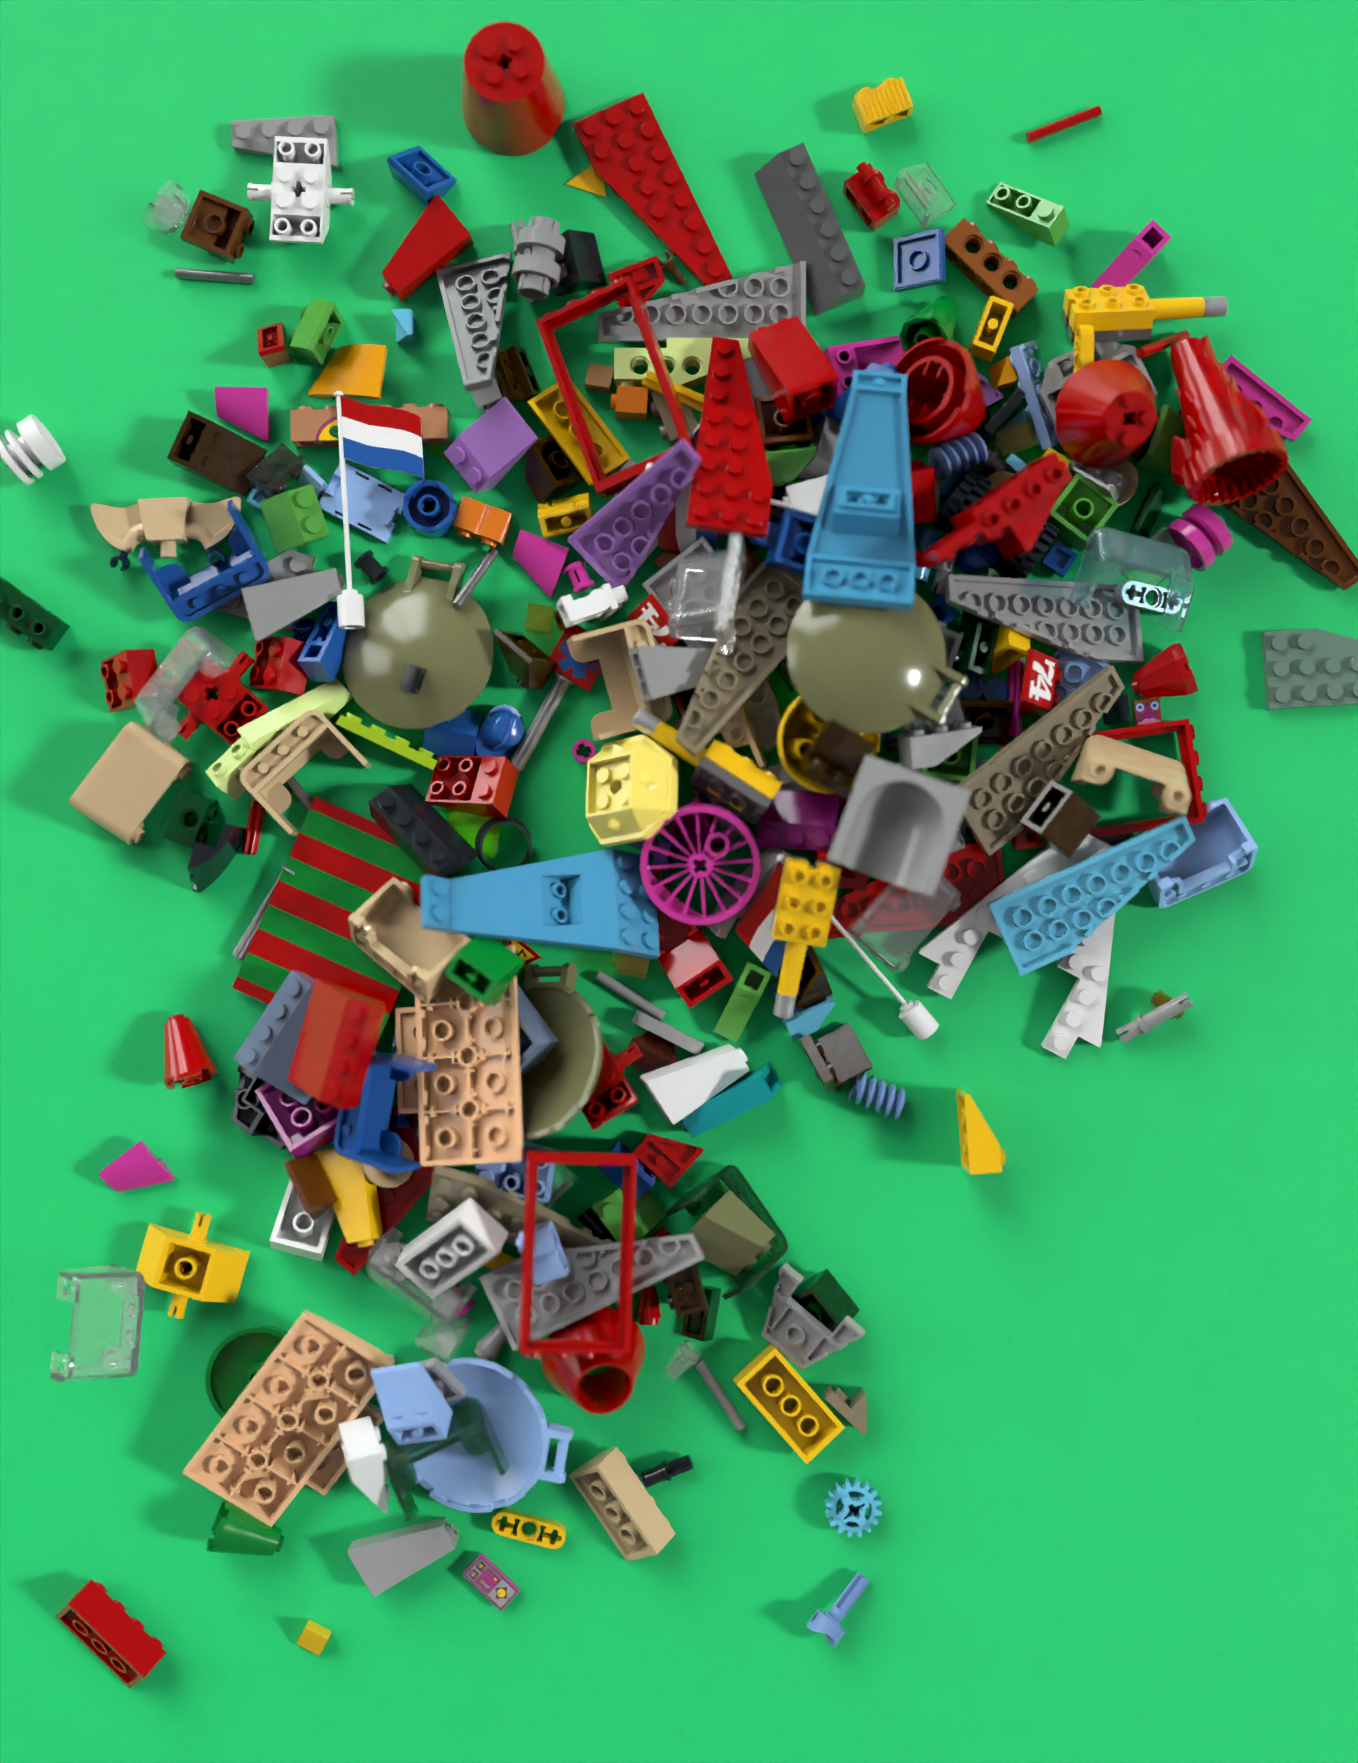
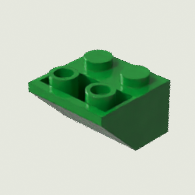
M475 936L456 952L443 974L483 1004L495 1006L525 961L496 939Z

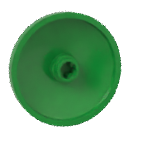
M262 1324L246 1326L228 1335L216 1347L207 1365L205 1384L208 1398L221 1418L226 1415L288 1333L287 1331L275 1326Z

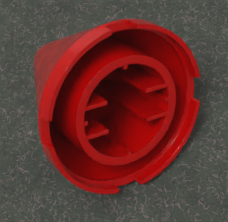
M941 337L926 339L910 348L895 364L898 368L897 373L907 375L906 402L909 444L926 445L957 439L960 436H966L970 432L982 434L985 425L990 421V414L973 360L967 350L955 341L944 340Z

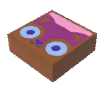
M1159 697L1131 702L1134 726L1162 722Z

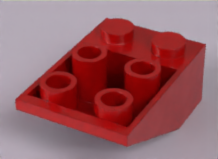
M438 756L425 802L482 817L507 818L519 770L506 757Z

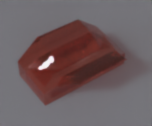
M650 1031L641 1036L633 1037L628 1045L629 1047L635 1042L641 1050L640 1052H642L643 1057L630 1065L644 1073L679 1062L675 1053V1044Z

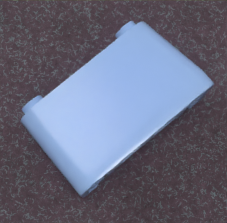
M1227 797L1220 800L1214 799L1206 803L1207 816L1204 817L1205 822L1190 824L1196 840L1176 859L1162 868L1156 877L1147 882L1159 908L1170 907L1234 879L1253 867L1258 846ZM1146 831L1138 832V833L1135 834L1133 837H1135V836H1137V835H1139V834H1142V833H1144V832H1146Z

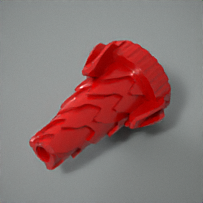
M1208 335L1201 339L1193 337L1175 342L1170 347V360L1179 388L1175 391L1181 406L1186 440L1179 436H1174L1170 439L1171 473L1174 483L1185 487L1189 498H1192L1194 502L1206 506L1229 504L1258 493L1277 480L1289 464V455L1279 431L1272 426H1268L1269 420L1267 415L1259 406L1239 391L1235 378L1230 380L1225 365L1217 360Z

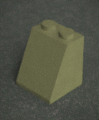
M731 1190L688 1232L694 1233L705 1256L704 1260L735 1276L743 1268L748 1272L758 1261L755 1256L758 1254L762 1257L772 1247L768 1242L776 1235Z

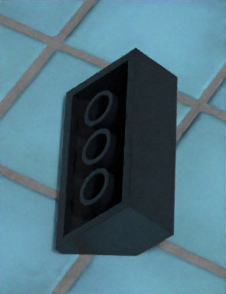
M412 784L388 786L368 801L371 817L427 875L449 879L479 856L478 852L431 804L425 802V797Z

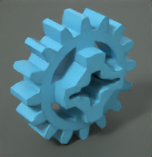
M848 1477L845 1478L844 1485L835 1482L837 1490L829 1489L828 1494L831 1499H825V1506L829 1507L825 1510L826 1517H831L829 1520L830 1526L837 1525V1532L839 1534L846 1530L847 1536L850 1538L853 1532H857L858 1537H862L861 1530L863 1529L870 1533V1524L878 1525V1520L875 1516L882 1515L881 1508L877 1507L882 1504L880 1497H876L878 1494L875 1488L869 1490L870 1485L867 1480L861 1485L858 1477L854 1479V1483H850ZM840 1498L842 1502L841 1505L838 1507V1510L836 1511V1505ZM853 1504V1506L858 1508L856 1510H853V1508H849V1506ZM870 1504V1510L868 1515L866 1516L865 1509H867Z

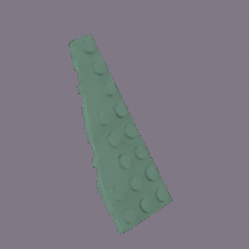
M1316 628L1264 631L1261 633L1266 710L1358 705V639Z

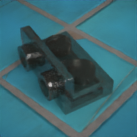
M282 443L245 476L246 481L266 499L283 493L287 488V484L293 479L298 480L300 478L302 468L305 465V457L302 454L299 456L295 455Z

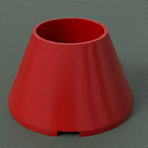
M603 1307L552 1332L548 1339L617 1340L618 1312H615L614 1308ZM631 1318L630 1354H622V1358H607L606 1354H595L594 1358H580L579 1354H568L567 1358H553L550 1353H541L542 1369L549 1384L583 1410L592 1414H608L621 1408L630 1398L645 1359V1341L639 1326ZM603 1365H612L608 1370H606L603 1373L597 1375H585L589 1370L595 1367Z

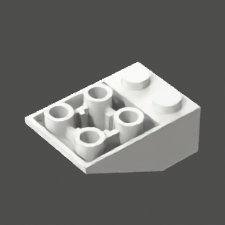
M370 1416L338 1424L340 1444L351 1481L383 1513L388 1512L387 1500L391 1499L388 1483H385V1480H389L386 1463L383 1464V1460H387L384 1443H378L381 1441L378 1425L373 1426Z

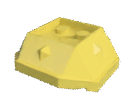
M646 734L604 743L601 751L587 761L586 819L601 845L610 847L648 840L660 829L666 819H670L677 812L678 760L658 742Z

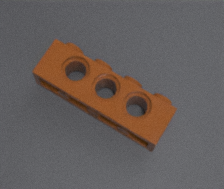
M963 218L945 236V257L987 297L995 296L1013 303L1014 307L1010 314L1012 320L1034 299L1039 290L1036 287L1035 281L1030 276L1022 274L1018 270L1017 264L1011 258H1006L999 252L998 246L992 240H987L981 235L976 224L968 222ZM973 246L976 248L977 253H969L965 247ZM984 264H992L996 271H988ZM1003 282H1011L1014 285V289H1007Z

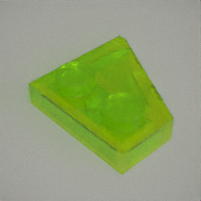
M449 809L448 822L468 843L475 847V838L478 830L486 821L494 817H482ZM501 825L492 828L486 834L482 844L483 853L494 859L497 857Z

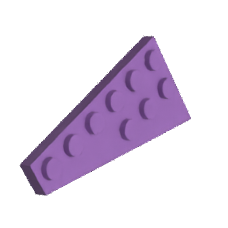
M683 438L569 536L567 541L612 588L623 585L626 589L682 491L698 467L701 457Z

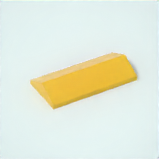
M572 382L606 477H609L628 462L631 457ZM558 383L527 401V405L588 485L591 486L593 481L560 388Z

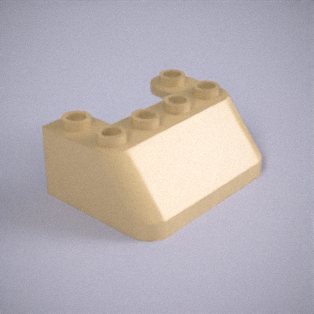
M636 619L571 636L566 640L570 655L575 661L585 663L598 659L612 710L598 713L592 718L590 728L594 741L638 730L631 725V722L640 708L645 709L663 722H666L671 717L672 704L669 695L643 702L629 650L639 646H655L652 631L647 622Z

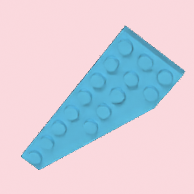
M1179 816L987 903L1018 974L1022 976L1069 955L1080 942L1094 933V930L1100 924L1109 919L1135 896L1142 886L1156 877L1162 868L1187 849L1196 839L1186 816Z

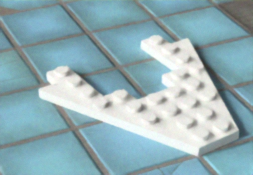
M1088 834L1070 859L1050 847H1046L919 948V954L938 963L927 987L951 999L988 931L1002 938L987 903L1112 846ZM1115 914L1100 924L1094 930V933L1080 942L1069 955L1060 958L1056 964L1057 967L1078 977L1041 1046L1066 1059L1078 1037L1099 1048L1102 1044Z

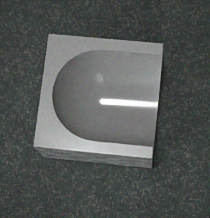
M866 755L828 860L834 864L932 899L971 791Z

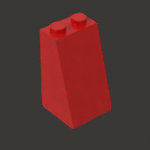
M798 316L781 319L773 325L757 328L748 334V351L786 425L835 406L839 375Z

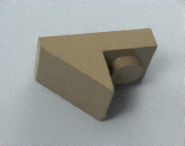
M829 1384L823 1391L825 1400L864 1435L867 1432L866 1393L864 1388L862 1387L848 1402L849 1396L840 1387L834 1389Z

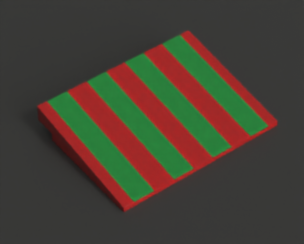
M314 797L285 864V867L295 873L293 875L283 869L232 988L270 1004L291 970L306 973L314 980L319 978L387 1003L374 1047L375 1051L404 985L358 948L352 940L348 918L393 877L400 882H406L412 888L414 903L421 908V877L426 874L378 823L318 797Z

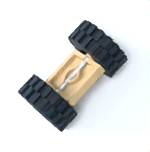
M971 468L944 505L936 520L933 521V524L945 533H951L956 528L950 519L983 497L992 485V482ZM1046 521L1032 549L1026 553L1005 559L999 570L1010 576V578L1026 579L1057 536L1059 529Z

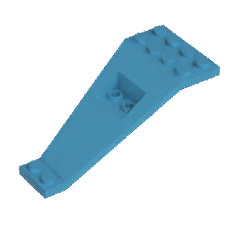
M853 370L850 396L807 552L802 601L912 611L915 581V546L906 402L907 375Z
M612 848L453 879L427 874L421 877V929L451 934L611 951L653 960L660 957L657 906L650 899L644 888L640 873L639 854ZM648 857V864H653L654 858ZM651 869L650 871L655 876V869Z

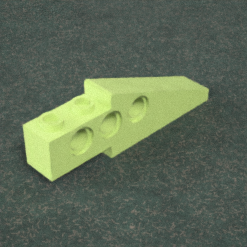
M667 338V348L660 349L666 365L673 369V372L670 373L673 382L689 389L706 383L712 338ZM727 338L739 340L743 360L752 358L748 351V338ZM614 348L615 386L645 387L643 380L646 373L640 375L635 373L634 369L641 365L647 368L646 373L648 371L655 373L647 348ZM689 366H695L699 369V372L695 375H690L685 370Z
M335 678L334 682H326L237 729L241 737L205 772L219 789L234 800L238 799L247 790L240 781L241 771L304 712L317 710L330 720L353 698L351 693Z

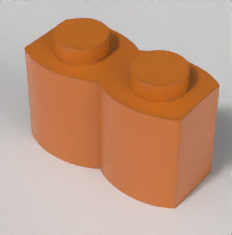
M463 496L452 526L457 530L456 534L463 538L471 540L472 536L482 539L481 543L488 547L496 548V545L503 547L514 517L505 510Z

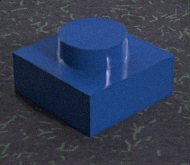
M1055 541L1040 565L1063 578L1078 554Z

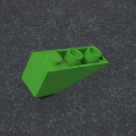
M1002 182L998 184L986 201L988 207L1031 237L1054 247L1070 226L1064 206Z
M747 961L713 1032L737 1043L772 973Z

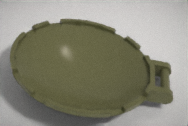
M415 554L411 561L407 580L386 587L364 604L365 628L347 630L342 663L347 688L357 704L379 722L406 730L432 728L433 725L444 721L449 722L466 711L465 708L475 697L478 698L490 678L495 656L494 636L488 622L489 620L482 608L471 596H469L460 610L454 609L451 605L461 590L466 571L465 563L455 562L453 564L424 559V556ZM426 569L452 575L450 582L421 577L422 571ZM408 663L418 665L427 670L418 694H411L400 687Z
M915 592L912 611L804 601L795 614L788 632L786 642L787 667L792 684L795 685L802 697L801 700L817 717L826 723L830 719H834L857 734L889 732L908 724L918 716L937 727L943 728L947 721L946 716L960 690L965 689L968 683L966 677L946 666L945 642L940 625L930 607ZM946 680L951 683V686L938 710L934 711L929 707L943 681Z
M565 963L563 966L540 967L538 964H530L526 968L524 987L521 990L559 1042L544 1060L521 1077L523 1140L548 1136L567 1125L580 1112L589 1099L600 1072L603 1051L601 1029L590 1004L575 991L577 967L574 963ZM560 976V982H540L541 977Z

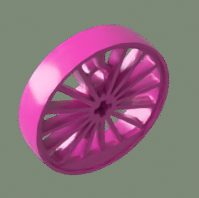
M689 804L677 808V812L670 819H666L660 829L650 839L644 841L640 855V873L647 894L662 912L683 923L708 925L730 918L748 903L759 882L761 856L755 836L747 824L736 814L712 804ZM695 813L698 851L691 841L680 816ZM699 813H710L715 816L702 850ZM719 816L732 823L725 833L714 832ZM676 819L692 853L663 827ZM737 827L746 839L730 846L728 835ZM661 832L687 856L654 846L652 841L657 833ZM712 839H723L726 844L725 848L722 851H714L710 846ZM749 843L753 855L752 858L717 860L728 852ZM649 850L686 862L650 865L648 864ZM705 859L706 869H695L696 862L694 860L701 861ZM738 863L754 864L752 877L714 866ZM687 867L661 881L650 871L651 869ZM714 871L749 882L744 894L740 895ZM690 872L673 893L664 886V884ZM709 874L738 899L733 905L728 908L724 906ZM694 876L686 902L684 903L676 897V894ZM704 877L722 910L714 914L706 913ZM698 878H700L702 914L689 907Z

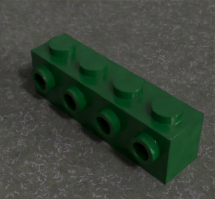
M985 568L970 574V576L1010 578L1007 574L992 568ZM962 610L960 626L956 633V646L951 657V669L968 679L990 676L1000 625Z
M0 576V618L8 622L6 627L18 635H21L23 632L30 637L27 642L37 649L42 650L44 647L53 651L70 625Z

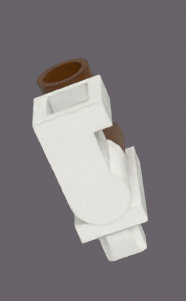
M607 583L599 589L593 590L589 596L574 601L571 594L563 596L556 603L558 611L554 612L556 624L560 631L570 629L571 626L585 621L594 623L599 617L601 622L606 621L616 610L622 608V603L629 600L623 585L611 589L610 584Z

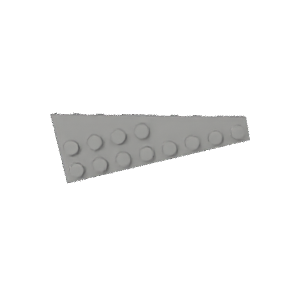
M799 261V263L776 267L761 273H753L746 277L703 286L685 293L673 294L666 298L646 301L644 305L658 343H667V338H713V336L720 338H748V334L757 328H765L777 323L781 319H789L794 316H798L806 328V261ZM623 307L598 314L599 343H644L632 307Z

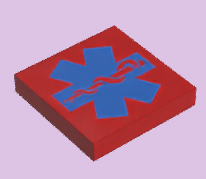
M574 625L564 631L549 657L558 663L553 672L590 692L602 671L598 659L579 663L571 657L566 640L571 636L589 632L579 625Z

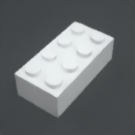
M470 1197L406 1244L394 1266L433 1300L496 1256L509 1232Z

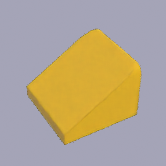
M309 1619L296 1644L319 1656L332 1631Z

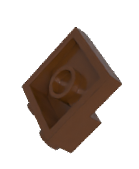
M200 189L180 238L186 243L206 250L216 258L234 264L236 258L241 259L245 250V245L242 244L246 235L252 234L255 222L252 220L253 216L247 208Z

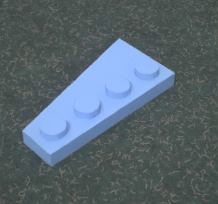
M1036 340L1010 348V362L1013 369L1017 370L1019 376L1018 387L1026 394L1025 398L1028 404L1026 411L1029 419L1033 420L1036 429L1034 431L1036 442L1038 445H1041L1042 450H1045L1048 447L1059 444V441L1038 396L1042 385L1040 373L1043 372L1041 361H1036L1033 350L1038 349Z

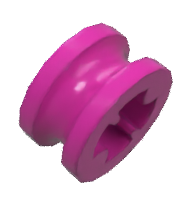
M579 740L574 744L572 754L576 761L585 764L595 756V746L589 740ZM584 745L586 748H591V753L588 752L590 755L588 758L584 759L582 755H577V750L580 751L579 746Z

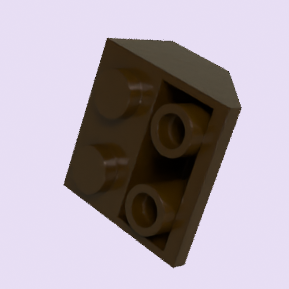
M1051 780L1020 820V823L1027 835L1070 859L1101 816L1074 792Z

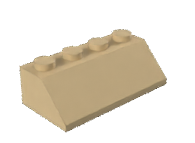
M617 1447L602 1451L569 1474V1477L627 1562L657 1555L676 1534L670 1526L669 1520L663 1516L657 1507L654 1498L642 1485L639 1476L634 1473L626 1461L625 1455Z

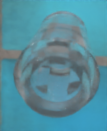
M685 1340L684 1343H679L667 1366L664 1368L665 1374L672 1380H676L699 1362L700 1350L688 1340Z

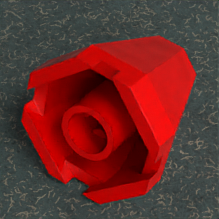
M1180 642L1167 647L1133 674L1134 679L1130 681L1135 695L1140 694L1143 699L1187 696L1198 691L1192 669L1189 668L1188 658Z

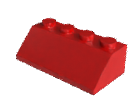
M91 1579L57 1613L56 1617L130 1689L143 1680L167 1652L163 1649V1644L158 1638L150 1637L144 1631V1625L138 1619H132L125 1612L126 1609L118 1600L113 1601L106 1594V1588L100 1582H94Z

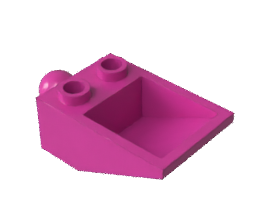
M900 335L831 346L826 349L824 355L839 375L836 400L848 388L844 381L848 380L849 386L852 384L853 370L864 371L872 362L881 366L883 362H887L895 366L897 361L905 354L901 347Z

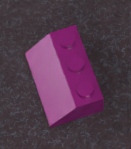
M779 789L758 820V846L831 851L841 824L842 797L836 793L826 794L806 790Z

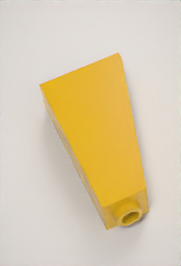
M335 1148L315 1152L313 1155L317 1154L337 1196L338 1201L333 1205V1209L347 1243H358L359 1248L374 1245L373 1240L383 1239L377 1185L373 1184L366 1177L362 1163L339 1155Z

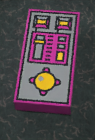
M483 1553L463 1573L500 1610L512 1600L520 1589Z

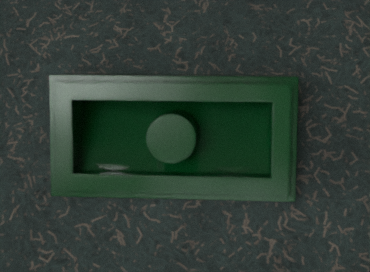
M1155 482L1148 489L1129 530L1130 535L1142 541L1148 539L1167 498V493L1160 482Z
M703 1285L709 1308L708 1310L685 1315L682 1335L706 1342L714 1337L721 1289Z

